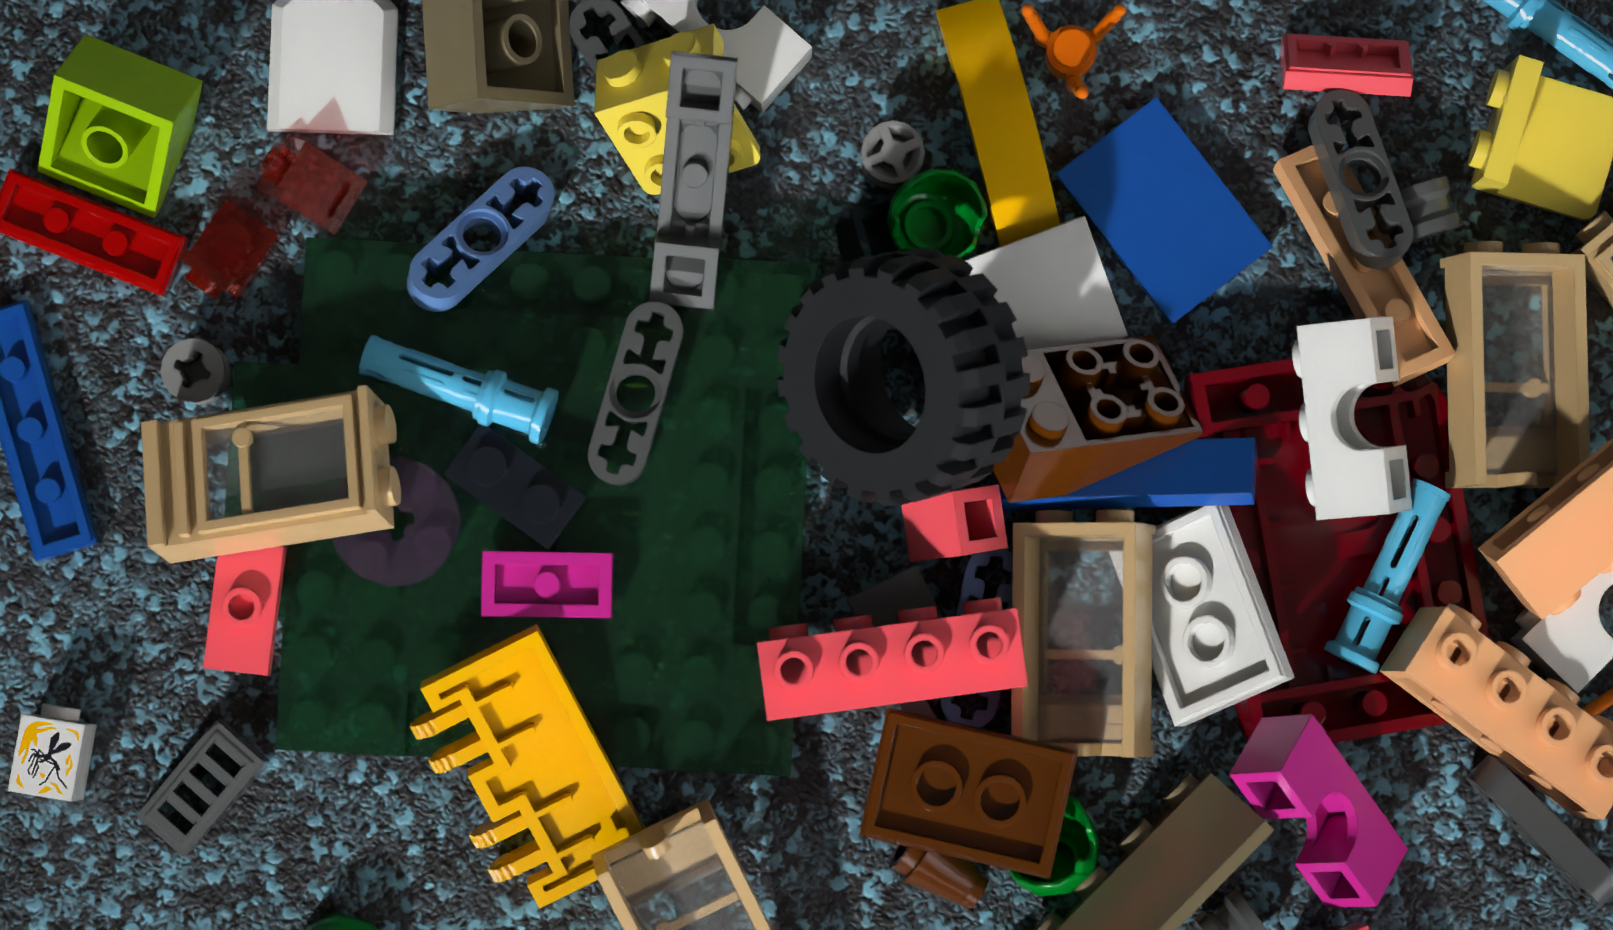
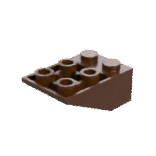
M1154 335L1027 350L1028 356L1022 357L1023 373H1030L1029 395L1022 397L1020 405L1027 408L1021 431L1009 434L1015 439L1013 448L1004 461L995 463L993 470L1009 503L1065 496L1197 439L1201 436L1203 430Z

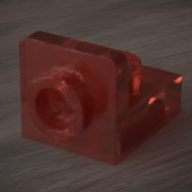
M289 136L284 144H275L264 158L259 169V175L263 179L258 185L257 190L284 204L328 233L336 235L368 181L308 142Z
M226 199L192 249L189 251L184 248L178 259L191 267L185 279L216 300L223 290L239 300L282 237Z

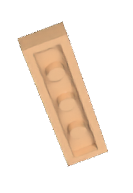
M1308 146L1279 159L1273 168V172L1355 318L1393 316L1399 381H1392L1394 387L1450 362L1456 352L1403 259L1401 258L1393 267L1377 270L1364 266L1353 256L1314 146ZM1347 167L1344 170V179L1347 185L1356 192L1365 193L1351 167ZM1372 208L1371 211L1374 217L1376 211L1374 210V208ZM1375 221V226L1368 237L1370 241L1375 239L1381 240L1384 247L1388 248L1392 240L1389 234H1382L1379 231Z

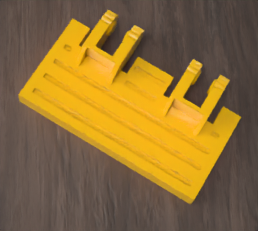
M537 624L421 681L420 689L431 711L414 719L415 721L409 726L417 740L432 737L467 718H470L476 729L475 732L441 747L429 757L428 762L434 773H446L487 752L490 755V758L468 768V778L491 818L479 824L478 827L470 832L469 837L475 848L490 847L526 828L530 829L534 840L501 855L488 866L487 870L495 883L505 882L547 861L548 867L527 877V887L540 909L598 880L591 858L592 854L646 829Z

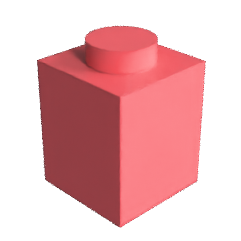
M999 484L956 490L915 503L911 502L901 505L909 562L956 557L1008 548Z

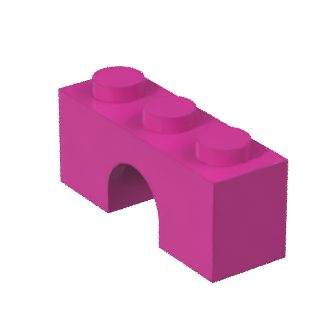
M1313 714L1262 717L1229 775L1258 815L1263 819L1306 818V841L1294 864L1326 908L1377 907L1408 848Z

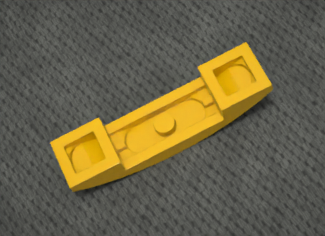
M973 0L936 10L952 73L954 72L986 189L985 197L999 247L1059 225L1060 221L1035 118L1000 1Z

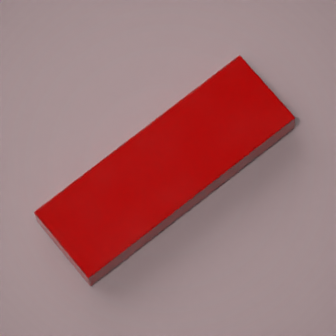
M9 168L0 191L1 234L161 297H167L189 243L187 237Z

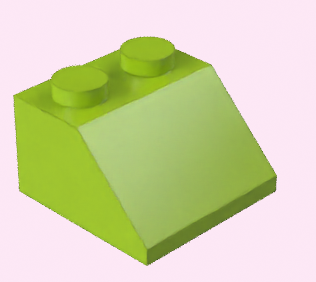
M85 34L54 74L37 172L155 218L161 208L192 133L203 81Z

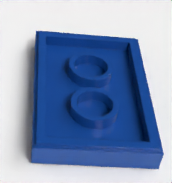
M1157 97L1055 175V178L1170 326L1273 247Z

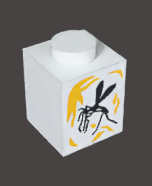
M42 703L41 715L21 714L8 791L70 802L84 800L97 724L80 722V709Z

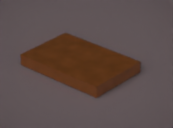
M888 707L859 835L1050 879L1078 750Z

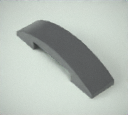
M672 51L660 203L657 235L654 243L649 302L655 301L674 306L714 309L727 192L738 58Z

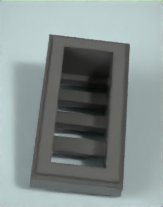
M217 719L136 816L183 858H186L271 761L224 719ZM217 746L242 767L236 776H233L210 755ZM200 765L226 786L219 796L194 774V771ZM184 783L210 806L203 815L177 793ZM167 802L194 825L187 835L160 812Z

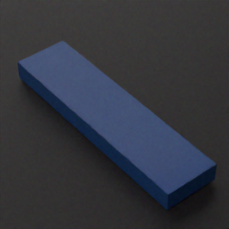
M25 299L0 307V442L34 559L37 562H41L100 544V540L30 301Z
M1255 438L1194 439L1065 496L1009 503L998 479L997 485L999 484L1003 511L1254 505L1258 449Z

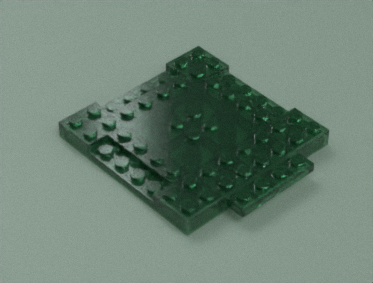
M306 237L299 364L235 361L232 411L357 390V386L367 385L385 405H390L394 413L397 438L395 443L388 444L390 467L393 466L396 469L399 477L401 503L400 505L393 506L394 528L282 546L286 547L287 551L278 621H283L275 750L431 757L441 747L475 732L476 729L470 718H467L432 737L417 740L409 726L415 721L414 719L431 711L420 689L421 681L537 624L613 767L791 776L794 717L767 721L757 643L770 641L768 628L799 624L807 459L798 448L803 444L798 432H790L784 415L789 413L786 397H779L777 379L783 376V363L777 362L779 344L782 339L788 338L790 333L784 328L792 307L802 304L799 298L803 290L812 280L817 279V264L719 259L713 310L669 305L677 312L684 329L683 343L645 470L632 483L616 486L603 482L595 475L589 465L588 449L626 320L636 307L649 302L653 258L514 251L453 308L442 312H432L416 305L407 291V278L411 261L428 243ZM473 249L479 252L491 251L489 249ZM453 254L450 264L440 274L433 275L426 270L425 284L432 287L436 283H441L447 287L450 271L458 263ZM654 315L650 324L639 323L636 328V332L642 334L645 338L642 357L640 358L634 353L629 352L625 364H643L652 368L658 374H662L666 362H653V354L656 344L661 340L670 342L673 332L668 331L664 327L663 316ZM371 335L379 336L394 344L437 357L485 375L489 370L495 371L498 369L507 372L508 380L542 392L547 387L558 390L559 395L555 412L540 445L529 442V435L494 422L488 426L588 498L551 550L546 549L444 475V472L479 425L477 420L472 418L473 412L402 388L390 382L359 374L360 360ZM630 376L623 380L618 388V402L627 411L642 412L649 408L654 401V385L643 376ZM611 413L607 426H619L620 431L613 447L603 446L600 450V457L609 462L608 472L618 474L622 465L633 466L636 461V455L627 450V442L631 430L640 436H644L647 423H628ZM344 424L257 438L253 440L252 445L249 447L253 513L349 498ZM233 442L229 443L225 518L242 515L238 447ZM482 551L614 553L613 618L481 616ZM487 752L475 759L486 760L490 758V755Z

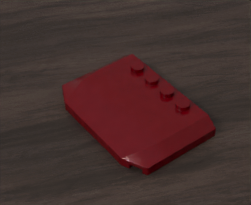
M1292 358L1190 374L1184 377V395L1203 430L1201 436L1197 439L1255 438L1258 449L1255 504L1229 505L1295 678L1235 704L1238 725L1245 743L1247 744L1262 717L1313 714L1333 743L1447 724L1446 720L1379 671L1420 607H1447L1448 604L1459 606L1481 622V627L1478 631L1489 638L1463 488H1445V472H1449L1447 398L1435 381L1429 382L1426 376L1422 374L1394 387L1392 382L1376 383L1366 388L1360 394L1354 408V421L1357 430L1369 443L1380 447L1406 445L1410 488L1413 478H1416L1442 489L1451 496L1449 501L1445 503L1424 553L1419 559L1398 605L1403 608L1401 614L1404 616L1400 624L1391 626L1376 658L1380 667L1377 673L1374 674L1328 653L1323 648L1327 640H1335L1351 606L1347 601L1350 591L1354 592L1356 587L1363 588L1398 513L1316 520L1315 506L1310 504L1305 486L1306 474L1308 469L1311 468L1309 443L1303 439L1299 427V411L1302 404H1304L1302 378L1296 374ZM1418 519L1414 521L1392 568H1396ZM1390 580L1385 582L1379 596H1383ZM1368 620V621L1366 622V625H1365V627H1364V629H1363V631H1362V633H1361V635H1360V637H1359V639H1358L1356 645H1359V644H1360L1361 639H1362V637H1363V635H1364V633H1365V631H1366V629H1367V627H1368V625H1369V623H1370V620Z

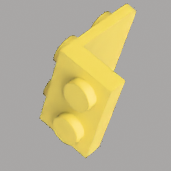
M714 23L688 32H679L669 38L631 50H622L597 60L594 114L642 189L648 194L658 195L661 191L672 51L724 57V40ZM735 104L728 173L754 166L760 161V146Z
M1518 55L1505 67V70L1497 68L1491 81L1486 105L1493 107L1487 130H1478L1470 151L1468 166L1475 168L1470 188L1579 221H1586L1597 212L1613 159V97L1542 76L1540 74L1544 62Z

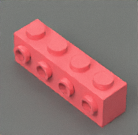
M1001 598L963 602L964 615L938 618L936 606L897 611L899 624L873 627L872 615H863L833 620V633L809 636L807 623L768 628L770 641L757 643L767 721L1028 686L1017 608L1002 610Z

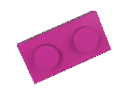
M482 551L481 616L613 618L614 553Z

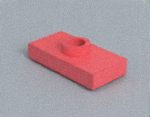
M1288 33L1282 36L1280 58L1283 89L1322 92L1344 89L1356 94L1411 96L1414 77L1410 46L1407 41Z
M278 546L217 556L203 668L271 676L286 547Z

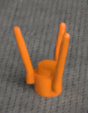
M1024 4L1021 12L1035 35V43L1045 48L1044 59L1048 70L1055 77L1065 80L1067 91L1074 93L1079 99L1087 98L1089 91L1081 78L1089 72L1096 59V45L1103 41L1107 33L1125 15L1126 7L1123 4H1117L1090 30L1077 25H1067L1060 27L1055 32H1051L1046 28L1031 4Z

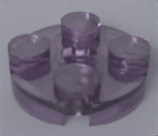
M389 457L390 467L393 466L396 469L401 486V503L398 505V508L401 512H412L414 517V524L404 527L405 538L394 541L389 531L379 530L335 537L332 540L341 559L359 577L384 586L405 587L431 578L445 565L444 563L451 556L459 540L462 528V515L458 499L452 487L431 467L406 457ZM348 479L338 486L335 500L349 498Z

